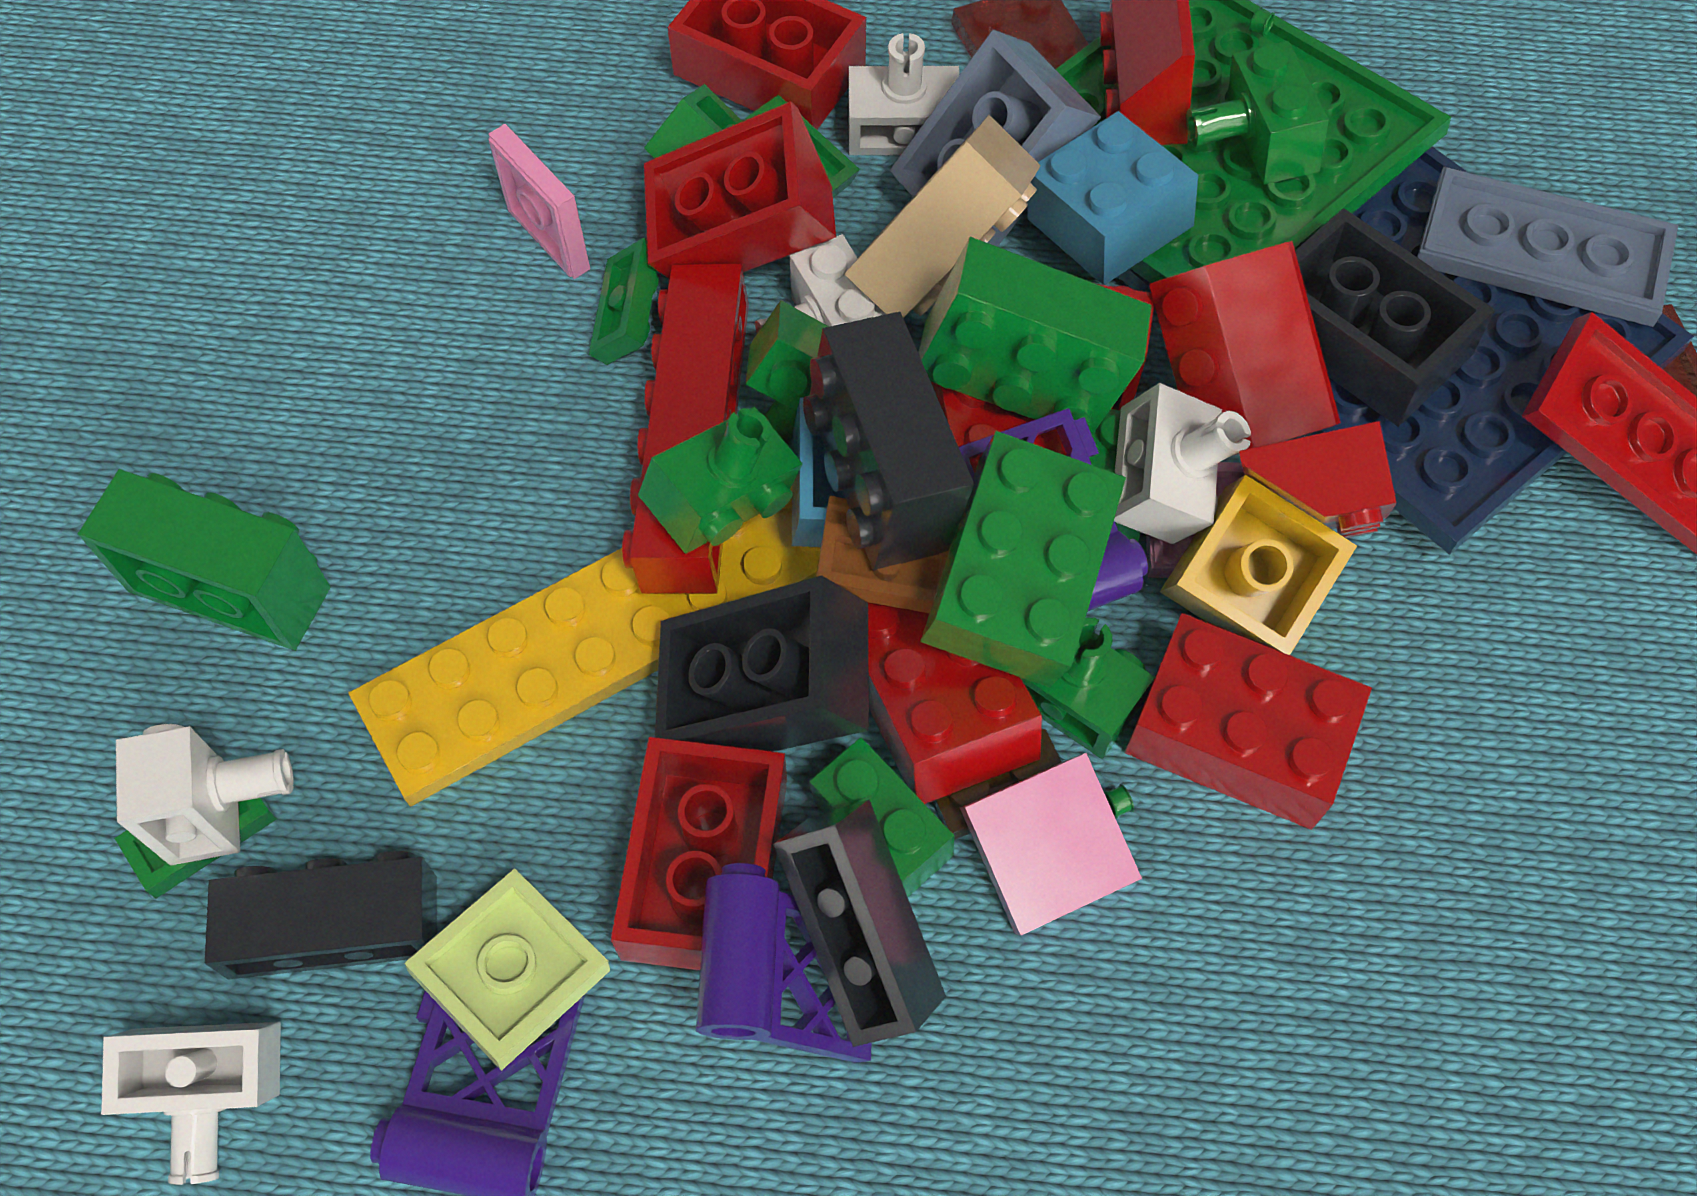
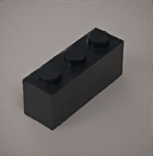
M870 799L808 818L775 842L774 847L853 1047L917 1032L946 998V994Z
M407 851L382 852L373 857V862L350 865L339 859H315L306 862L303 870L278 872L276 869L266 866L239 868L234 871V877L209 880L204 963L230 980L408 960L437 935V876L422 857H416L415 854Z

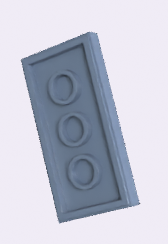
M1443 167L1437 181L1417 258L1440 272L1654 327L1663 310L1679 225Z

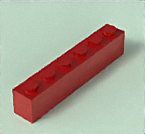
M742 264L671 265L668 289H661L659 291L658 313L663 327L662 334L653 335L651 348L656 376L655 380H647L645 385V408L647 415L650 417L648 428L639 429L637 441L638 458L640 464L643 465L641 478H633L630 486V505L632 514L635 516L634 529L625 530L622 541L625 568H633L641 594H718L723 543L712 546L707 542L685 554L641 500L638 493L652 457L728 420L733 412L737 415L749 308Z

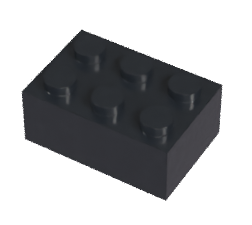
M1344 208L1295 251L1328 377L1397 427L1404 423L1474 354L1495 312V309Z
M901 312L823 328L818 355L810 361L812 385L810 395L803 398V412L810 433L813 436L820 434L825 446L824 463L830 486L835 492L842 490L849 506L846 518L848 531L854 546L857 549H865L873 571L949 551L974 487V482Z
M817 576L661 621L655 738L774 752L869 731L868 602L824 576Z

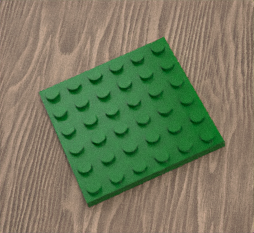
M1189 0L1195 50L1190 108L1197 109L1227 102L1232 53L1289 40L1329 118L1320 172L1263 185L1240 135L1204 143L1198 147L1192 145V139L1189 138V135L1187 144L1161 145L1198 174L1194 226L1130 269L1150 283L1196 268L1289 241H1293L1296 251L1341 209L1344 208L1350 213L1355 212L1442 139L1448 132L1451 116L1276 15L1273 25L1265 37H1262L1259 33L1250 32V21L1255 11L1260 7L1250 0ZM1100 36L1055 69L1101 116L1094 126L1106 119L1105 91L1106 89H1114L1113 84L1103 85L1102 52L1111 48L1110 46H1100Z

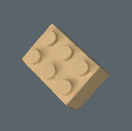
M988 115L870 243L844 275L885 314L900 311L904 318L913 310L916 314L922 316L937 300L969 237L971 236L987 243L996 233L992 228L993 225L1002 233L1027 207L1028 204L1026 202L1037 190L1030 182L1041 165Z

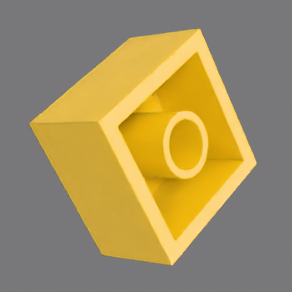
M1244 475L1224 488L1218 498L1214 524L1195 534L1160 590V593L1209 624L1290 655L1357 545L1251 477Z

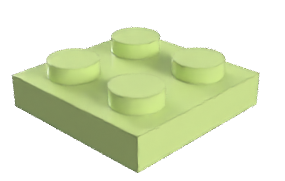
M515 868L404 963L409 974L501 1071L610 972L608 960Z

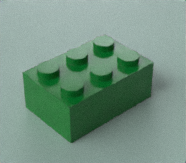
M970 236L926 319L918 354L930 382L1035 420L1069 408L1074 420L1085 417L1090 432L1093 435L1145 361L1152 305Z
M995 431L978 461L973 477L974 487L955 533L920 642L1051 687L1072 666L1126 477Z
M118 469L78 532V536L129 593L293 651L297 650L331 588L317 565L318 559L308 551L298 535L300 530L288 519L271 512H264L261 517L242 511L234 502L216 493L207 492L204 497L186 492L171 479L157 473H148L145 478Z

